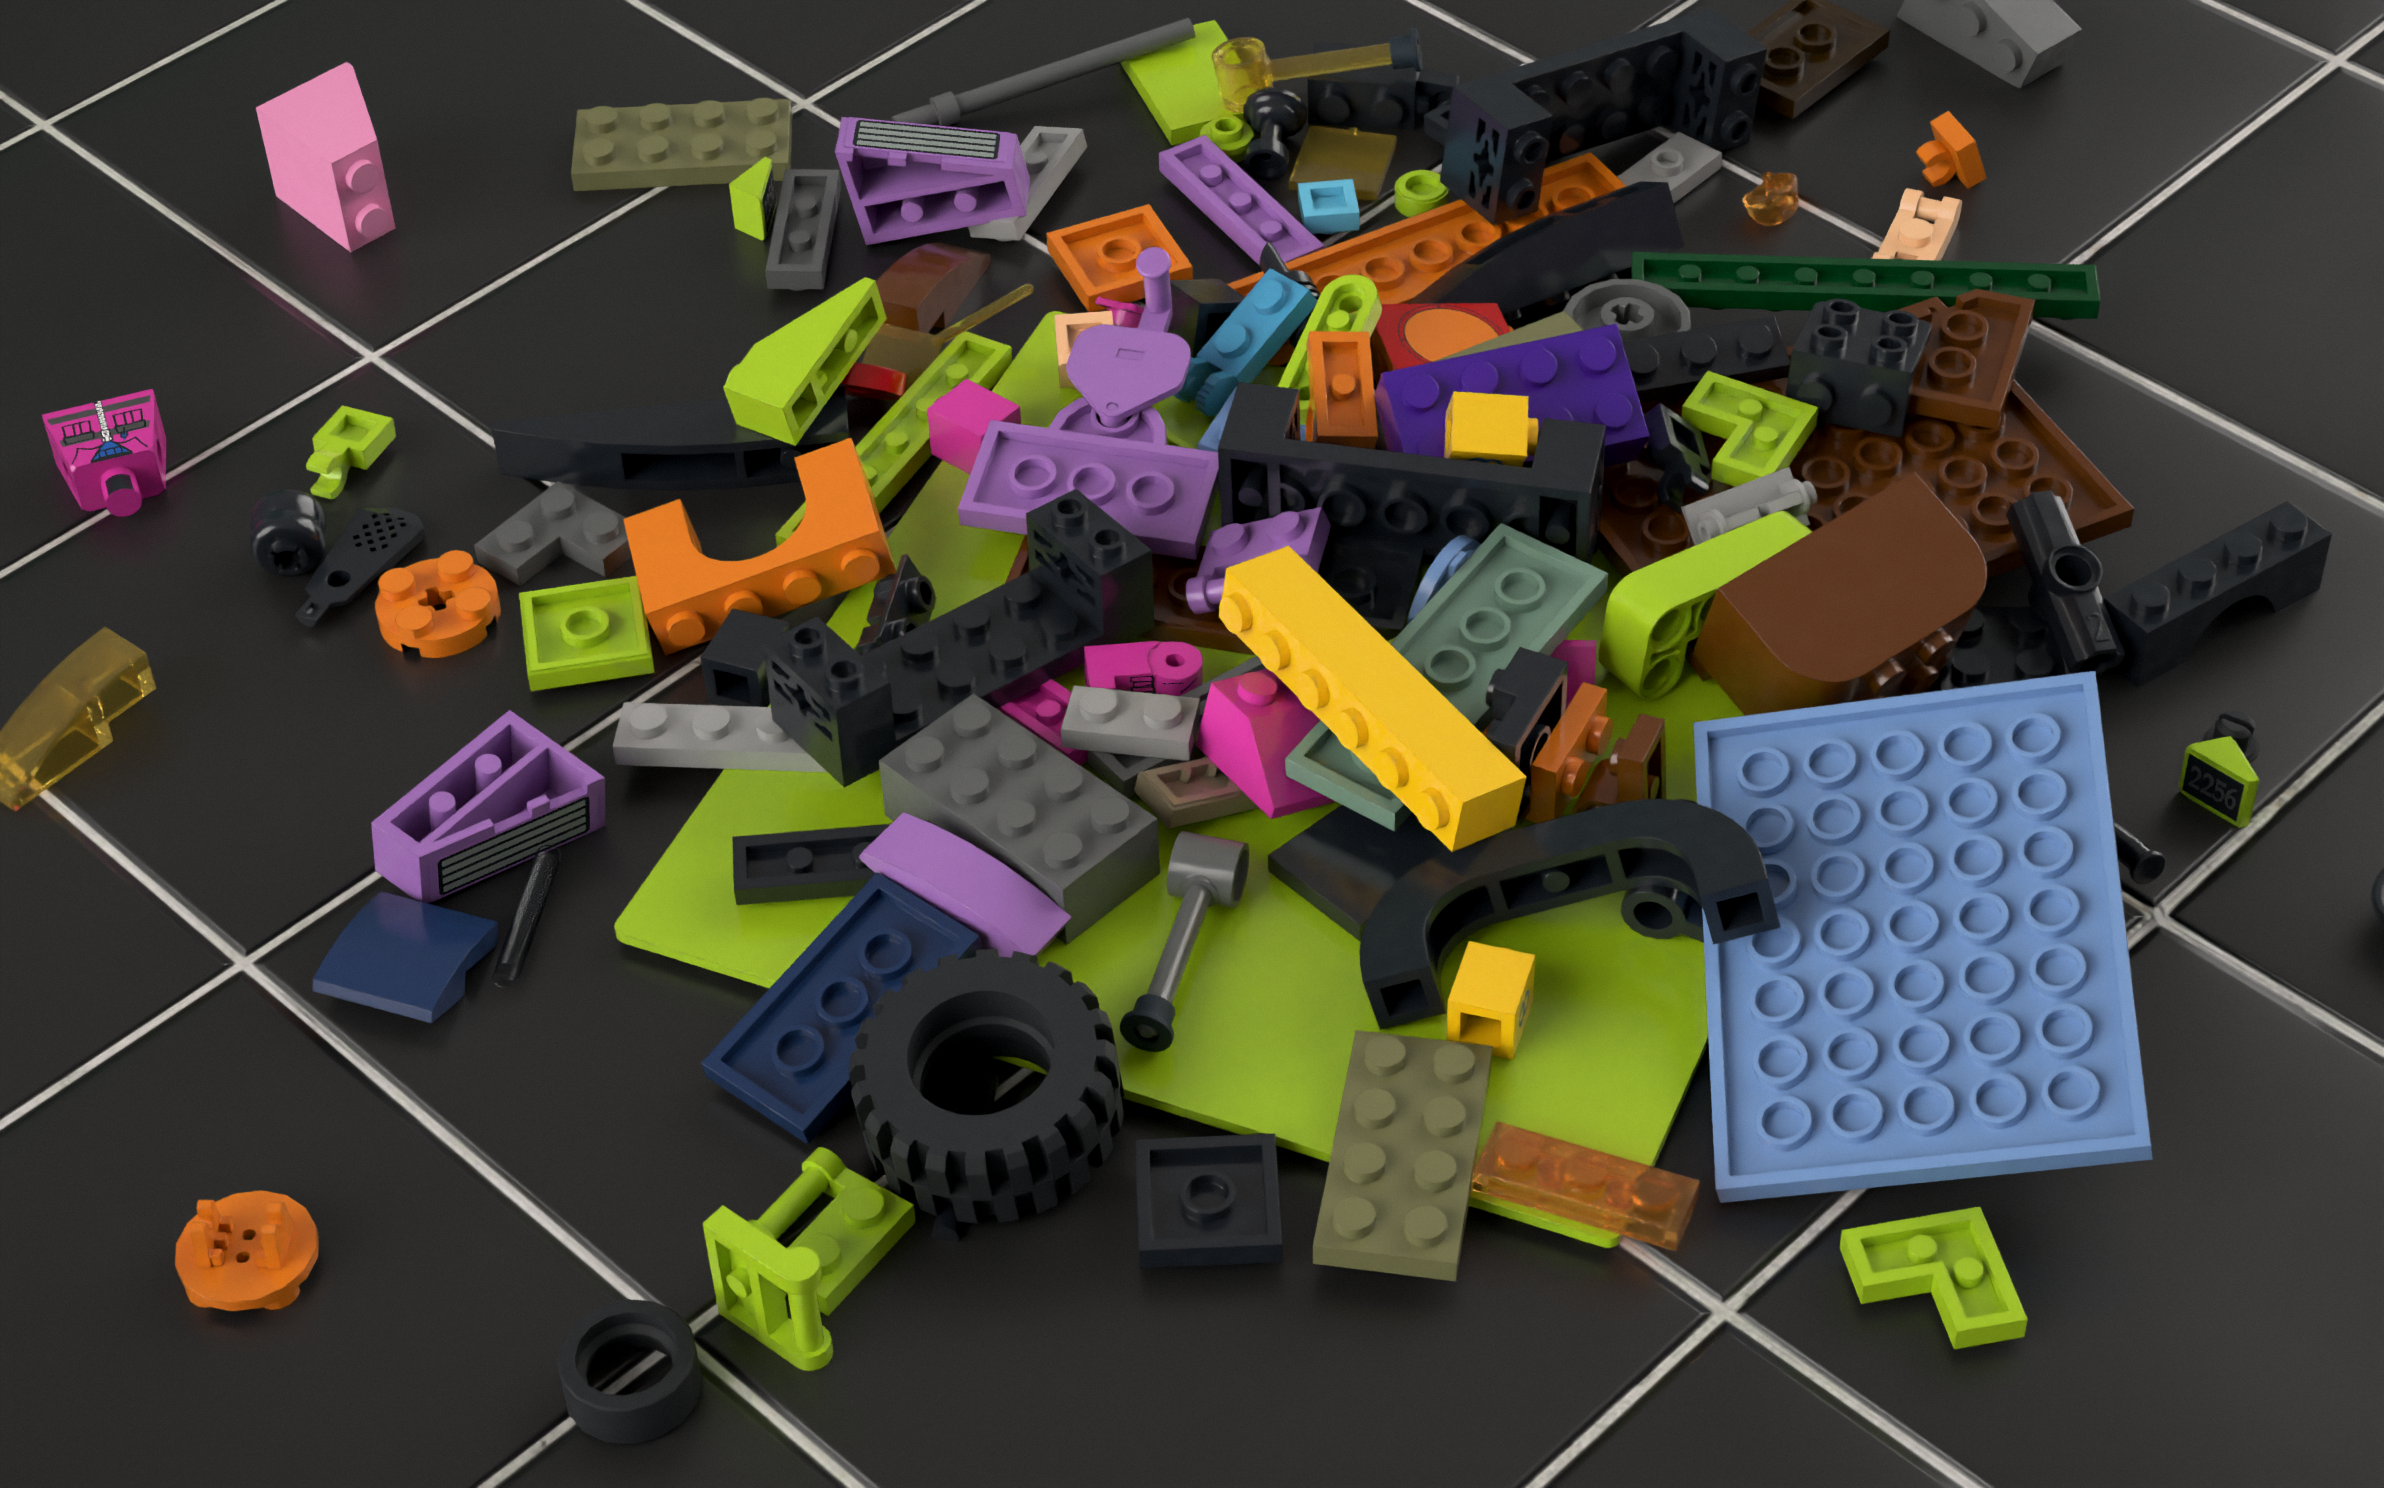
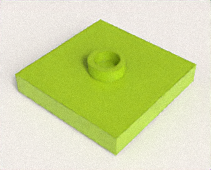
M637 576L519 593L527 674L531 691L655 673L648 621Z

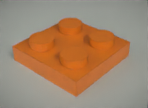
M1150 204L1046 233L1049 254L1088 312H1098L1107 309L1095 304L1098 297L1124 303L1145 298L1144 280L1136 268V260L1143 250L1150 247L1162 248L1169 254L1171 258L1170 280L1193 279L1192 264Z

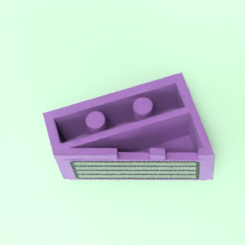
M841 118L835 154L866 245L991 223L990 220L1026 216L1030 177L1017 134L864 118Z
M509 710L371 822L375 871L414 900L424 903L434 902L534 858L538 848L541 846L544 847L540 848L538 853L548 852L555 849V847L564 845L606 826L605 777Z

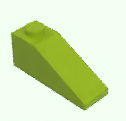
M864 277L753 345L742 362L732 368L727 377L726 384L723 386L737 425L791 445H797L887 319L875 280Z

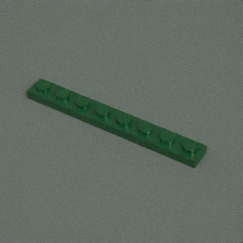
M1632 252L1631 279H1639L1661 285L1678 295L1687 307L1709 308L1712 310H1723L1726 308L1762 309L1772 312L1783 310L1812 311L1817 302L1845 299L1856 303L1859 308L1885 313L1934 297H1938L1948 308L1955 305L1956 296L1975 289L2034 299L2033 317L2057 318L2061 320L2098 319L2100 307L2096 265Z

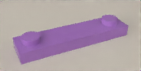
M1200 136L1159 153V171L1259 266L1262 250L1268 241H1271L1284 263L1325 249V245L1207 136Z

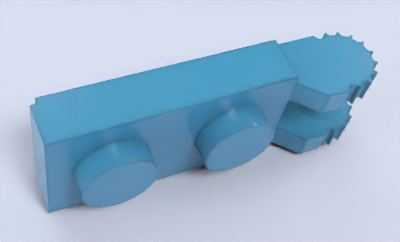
M1269 268L1199 351L1198 357L1191 358L1184 385L1173 396L1184 403L1186 401L1190 403L1191 400L1194 401L1196 399V409L1208 417H1214L1218 414L1233 390L1238 386V383H1251L1313 310L1317 300L1311 291Z

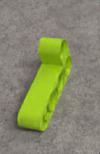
M1777 511L1625 576L1615 586L1607 602L1599 647V662L1643 701L1651 702L1660 699L1674 687L1680 678L1687 643L1699 637L1717 589L1813 531L1789 512Z

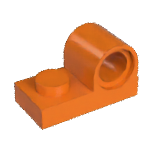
M1309 331L1306 347L1310 400L1306 418V441L1374 449L1378 438L1369 332Z

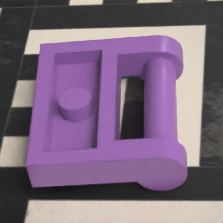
M1322 507L1300 512L1288 511L1273 518L1245 524H1228L1220 529L1211 531L1197 577L1188 579L1186 583V597L1193 613L1202 614L1218 609L1222 599L1226 568L1286 546H1290L1318 573L1331 524Z

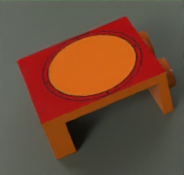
M1497 303L1381 304L1382 312L1370 337L1373 378L1378 385L1383 372L1434 362L1511 332L1513 328L1507 326Z

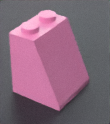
M345 62L256 107L276 196L349 252H353L396 229L377 137L351 64Z

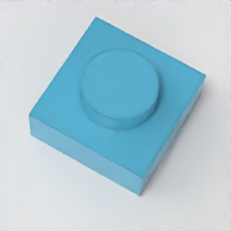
M1353 179L1298 183V203L1302 225L1310 233L1335 234L1342 231L1359 230V208Z

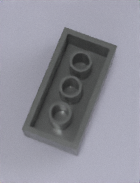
M974 693L879 760L885 816L895 821L904 812L924 821H930V823L968 841L1008 866L1037 887L1072 917L1057 936L1066 945L1160 874L1158 818Z

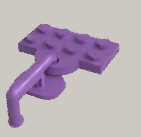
M1159 247L1147 248L1139 254L1136 260V268L1139 274L1143 276L1146 300L1138 328L1107 324L1096 325L1084 330L1076 338L1066 364V370L1069 380L1084 396L1083 398L1076 399L1059 411L1049 428L990 420L958 506L960 525L1027 535L1026 513L1077 489L1149 547L1152 553L1197 559L1220 487L1218 452L1168 445L1166 426L1159 412L1152 407V405L1178 393L1182 389L1191 363V352L1188 343L1178 335L1167 333L1173 316L1169 275L1171 258L1164 249Z

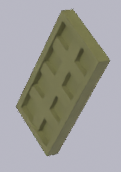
M757 98L752 101L737 102L707 100L697 104L665 105L662 103H652L639 107L612 108L609 106H597L592 109L577 110L571 168L574 191L726 184L731 183L764 157L772 160L774 181H783L785 169H791L793 118L791 99L773 100L771 98Z
M1355 1031L1313 1242V1264L1456 1281L1492 1068L1493 1046Z

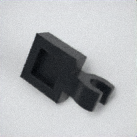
M1659 403L1644 415L1649 432V443L1646 449L1654 464L1664 471L1657 489L1658 499L1680 514L1682 512L1681 507L1684 506L1682 496L1688 487L1702 496L1708 492L1709 482L1706 475L1711 472V467L1701 430Z

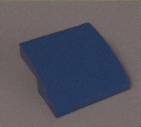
M381 891L356 914L337 938L313 978V991L433 1023L465 996V972L497 946L498 922Z

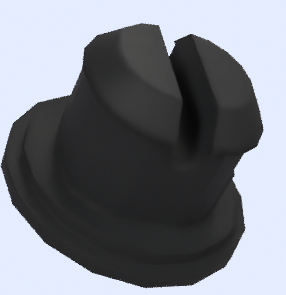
M2241 711L2221 713L2219 720L2215 721V726L2210 727L2204 733L2202 741L2231 736L2240 747L2248 762H2253L2258 757L2261 747L2259 739L2254 734L2256 727L2254 720Z

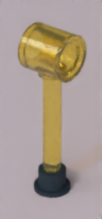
M1417 28L1410 29L1409 35L1390 37L1389 43L1273 60H1270L1269 56L1266 55L1263 42L1253 37H1239L1220 44L1212 53V61L1222 104L1227 110L1237 113H1244L1243 107L1248 96L1260 89L1274 88V81L1393 65L1394 70L1414 67L1416 72L1422 71V53Z

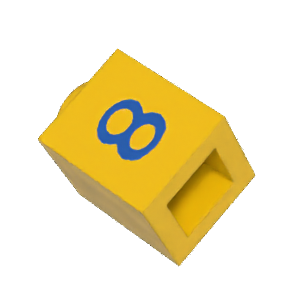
M1454 391L1445 416L1444 458L1522 467L1527 455L1535 456L1538 442V419L1528 418L1529 396Z
M1469 941L1448 998L1447 1041L1493 1046L1492 1056L1514 1060L1533 1003L1535 955L1514 951L1505 947H1495Z

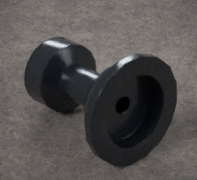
M1281 88L1260 89L1248 96L1243 107L1244 119L1260 135L1259 139H1255L1248 145L1244 165L1246 170L1258 179L1276 180L1286 173L1289 162V151L1281 143V140L1294 136L1303 129L1307 122V108L1302 99L1290 91Z

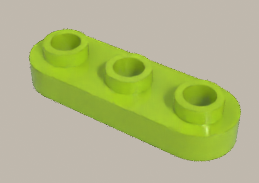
M1345 275L1331 281L1323 289L1278 384V387L1299 389L1300 425H1306L1310 400L1306 347L1309 331L1369 332L1370 338L1380 318L1382 305L1374 282L1365 276Z

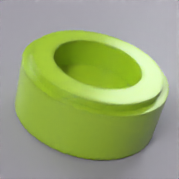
M1429 170L1411 171L1402 175L1395 183V207L1401 214L1413 217L1449 204L1450 190L1440 182L1441 175Z

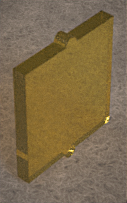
M1310 125L1289 179V190L1298 191V183L1353 179L1356 198L1377 201L1397 145V136L1361 132L1355 127L1345 130Z

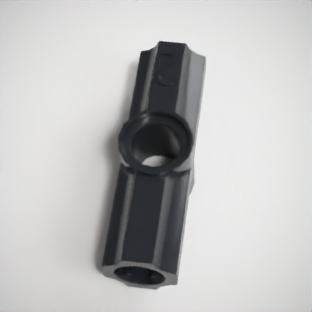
M2052 490L2033 492L2023 500L2013 503L2007 511L2006 517L2033 581L2028 592L2029 605L2035 614L2050 623L2069 673L2095 671L2096 676H2099L2104 671L2118 666L2126 654L2098 588L2103 575L2102 565L2092 551L2080 545L2062 498L2055 496Z

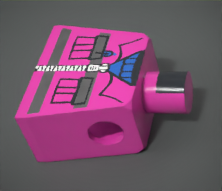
M153 389L42 415L56 465L82 510L90 512L107 508L111 514L125 517L136 513L140 509L143 498L160 495L166 489V435Z

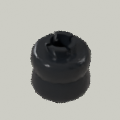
M290 489L270 492L259 499L251 512L252 534L250 537V551L256 563L269 573L288 577L306 574L316 568L326 552V538L324 534L326 514L321 504L310 494Z

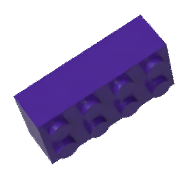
M1617 323L1383 372L1374 395L1388 451L1444 458L1445 416L1454 391L1529 396L1528 418L1538 419V440L1544 418L1606 425L1604 467L1636 461L1649 438V432ZM1527 455L1522 467L1532 468L1534 456Z

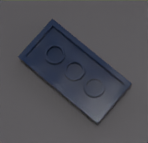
M877 872L701 1062L706 1077L809 1145L852 1097L851 1090L853 1088L849 1077L850 1056L857 1049L855 1037L861 1023L867 1017L876 1019L873 1005L887 990L891 989L897 993L902 989L901 979L917 968L921 967L924 972L938 967V958L957 953L958 960L976 957V950L983 949L980 936Z

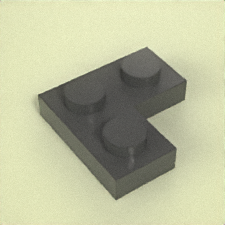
M557 481L474 545L477 562L520 587L562 554L607 577L632 557L623 521L626 517Z

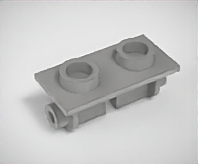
M1790 467L1688 504L1681 507L1696 546L1782 510L1789 512L1805 526H1808L1810 522L1807 513L1810 506L1816 504L1817 494L1811 482L1804 481L1801 483L1799 480L1794 479Z

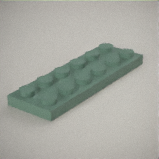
M1500 523L1391 642V645L1482 733L1492 722V707L1486 705V693L1494 672L1498 668L1505 670L1519 647L1550 656L1606 593L1608 573ZM1321 720L1285 758L1287 777L1394 832L1412 813L1391 790L1385 788L1379 782L1377 776L1351 750L1345 748L1340 743L1337 736Z

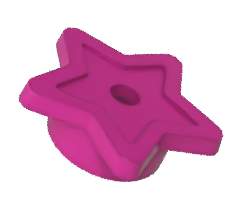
M1098 297L1095 304L1107 308V311H1112L1113 325L1138 328L1144 308L1136 304L1118 302Z

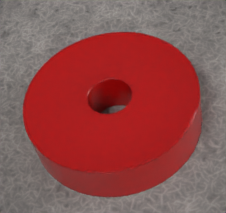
M855 362L838 387H845L846 395L899 400L905 392L907 375L894 369Z

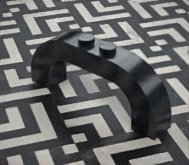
M1642 799L1611 804L1499 833L1454 852H1451L1449 849L1414 867L1388 889L1378 901L1365 924L1359 950L1363 984L1379 1029L1382 1030L1446 1013L1441 987L1443 965L1453 949L1474 932L1503 921L1619 891L1653 885L1677 889L1690 895L1704 910L1713 945L1781 928L1759 848L1743 827L1721 812L1706 806L1679 800Z

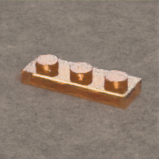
M1497 1121L1473 1171L1472 1190L1676 1251L1698 1200L1700 1181Z

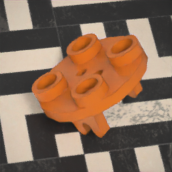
M260 1190L232 1194L216 1202L214 1200L199 1199L197 1202V1215L187 1223L176 1243L175 1267L190 1302L198 1307H213L228 1311L262 1307L270 1310L282 1309L297 1299L300 1293L299 1285L308 1278L318 1258L319 1234L307 1209L287 1195Z

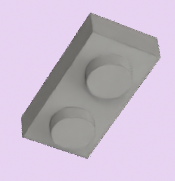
M1074 685L1061 727L1062 748L1189 761L1200 721V698Z

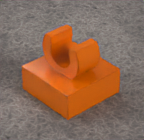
M1947 111L1930 121L1935 140L1923 144L1918 148L1916 154L1927 167L1922 170V173L1933 187L1944 185L1954 174L1967 189L1987 179L1977 143L1957 119Z

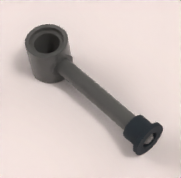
M1181 831L1177 836L1169 863L1167 889L1170 896L1183 898L1147 994L1137 999L1133 1011L1126 1013L1120 1023L1122 1036L1136 1048L1149 1052H1160L1171 1046L1174 1039V1030L1171 1024L1175 1016V1008L1172 1002L1208 907L1214 905L1230 908L1238 906L1243 895L1249 868L1250 854L1248 843Z

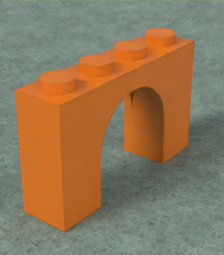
M852 438L794 458L806 498L804 517L796 531L785 542L758 557L742 561H719L703 555L700 541L681 499L623 519L645 614L665 656L713 639L732 609L772 618L896 573L872 489Z

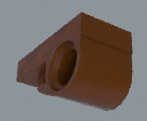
M1639 714L1628 737H1619L1616 741L1611 758L1601 760L1595 766L1573 807L1572 814L1626 801L1666 799L1665 719Z

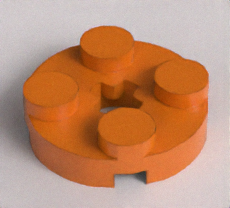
M449 551L439 558L420 561L405 568L390 569L381 575L378 581L380 592L375 601V610L380 632L384 640L392 648L403 652L401 644L419 648L421 657L442 658L465 652L480 644L488 636L486 626L493 621V618L498 622L501 615L500 600L495 580L487 570L474 564L472 556L464 551ZM446 604V608L435 611L432 606Z

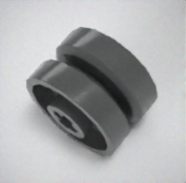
M1611 279L1591 284L1574 294L1563 310L1584 330L1617 323L1622 342L1691 330L1690 310L1678 295L1661 285L1639 279Z

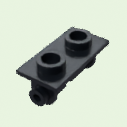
M908 554L901 556L896 574L887 575L875 585L874 598L866 619L870 626L863 628L859 643L854 649L859 655H863L930 621L937 597L929 579L920 574Z

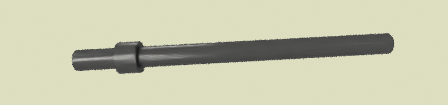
M1186 18L957 95H953L949 91L931 97L929 99L930 104L894 115L891 119L895 122L926 125L937 124L938 126L947 127L961 122V116L1193 39L1195 38V30L1191 20Z

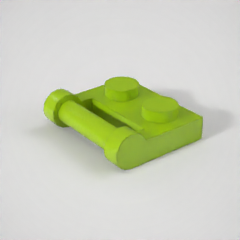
M818 1147L802 1163L803 1173L757 1221L766 1226L777 1240L822 1192L835 1198L788 1247H808L818 1254L822 1271L821 1282L817 1287L819 1308L821 1313L829 1316L915 1224L916 1219L914 1204L848 1169L842 1160L829 1149Z
M722 1205L703 1222L718 1313L799 1369L815 1371L828 1365L833 1356V1345L830 1332L822 1326L817 1287L821 1282L822 1271L818 1254L814 1250L803 1246L787 1249L777 1242L774 1235L762 1223L753 1219L747 1222ZM786 1292L788 1294L791 1319L788 1318L787 1306L785 1300Z

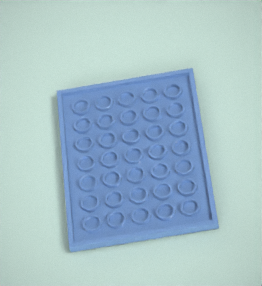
M2095 671L1693 722L1697 804L1721 812L1733 819L1752 837L1759 848L1781 926V928L1713 945L1702 908L1715 1186L1720 1203L2153 1160Z

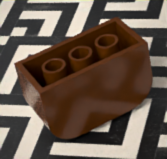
M1914 471L1719 587L1692 654L1745 716L1902 696L1905 693L1907 695L1923 693L1937 680L1940 674L1939 671L1948 662L1984 591L1987 580L1985 558L1975 539Z

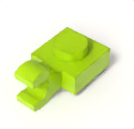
M342 405L312 438L315 452L308 459L306 468L308 471L320 473V477L311 487V494L328 499L338 497L345 486L349 468L353 466L367 470L394 440L396 433L393 418Z

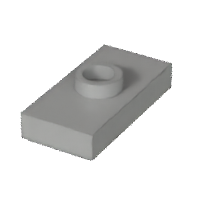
M1677 132L1619 175L1618 178L1626 186L1639 181L1668 182L1673 203H1675L1721 169L1722 152Z

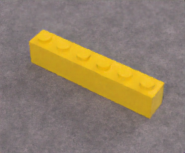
M1290 546L1226 568L1222 599L1219 604V618L1223 621L1225 627L1231 633L1236 634L1259 657L1265 668L1272 671L1299 698L1302 705L1311 710L1337 736L1340 743L1345 748L1351 750L1377 776L1379 782L1385 788L1391 790L1417 816L1422 826L1430 830L1451 852L1516 825L1526 776Z

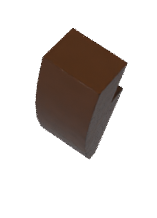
M938 242L920 246L898 259L876 281L887 317L876 334L920 345L933 326L946 328L990 265V254Z

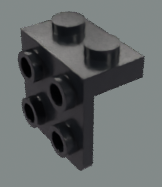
M1845 299L1817 302L1792 349L1786 397L1818 407L1817 421L1902 437L1906 428L1914 374L1930 339L1932 325L1927 321L1919 320L1917 316L1907 311L1892 310L1883 313L1859 308L1856 303Z

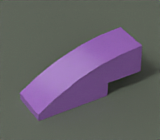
M904 812L859 856V859L873 872L880 873L978 934L983 949H997L999 957L1012 958L1013 952L1017 951L1035 955L1038 958L1057 938L1072 918L1037 887L999 860L968 841L932 823Z

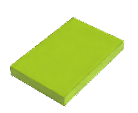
M1215 20L1193 25L1195 30V38L1120 63L1168 141L1173 146L1200 137L1202 127L1219 116H1235L1246 122L1243 112L1244 104L1248 96L1260 90V87Z

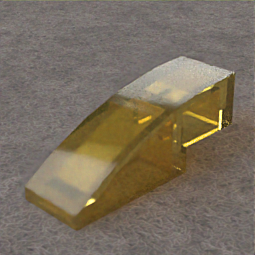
M104 627L75 649L42 680L0 731V802L17 811L113 742L108 723L156 689L146 652L107 627Z

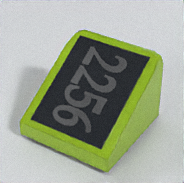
M767 157L761 159L729 183L735 229L759 240L767 238L777 205L772 160Z
M2231 736L2193 743L2186 748L2178 787L2181 793L2189 799L2241 828L2248 826L2249 821H2251L2260 779L2236 741Z

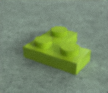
M1710 371L1706 372L1682 406L1683 419L1701 431L1727 439L1713 459L1711 479L1734 487L1789 467L1816 427L1818 407Z
M1980 1206L1842 1230L1840 1251L1861 1304L1931 1292L1954 1349L2023 1338L2025 1336L2027 1316Z

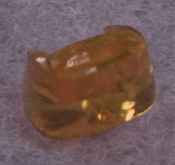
M1772 172L1763 173L1761 175L1763 179L1761 185L1744 195L1743 203L1748 214L1756 222L1764 226H1776L1796 212L1799 206L1798 179L1793 173H1778L1775 175Z

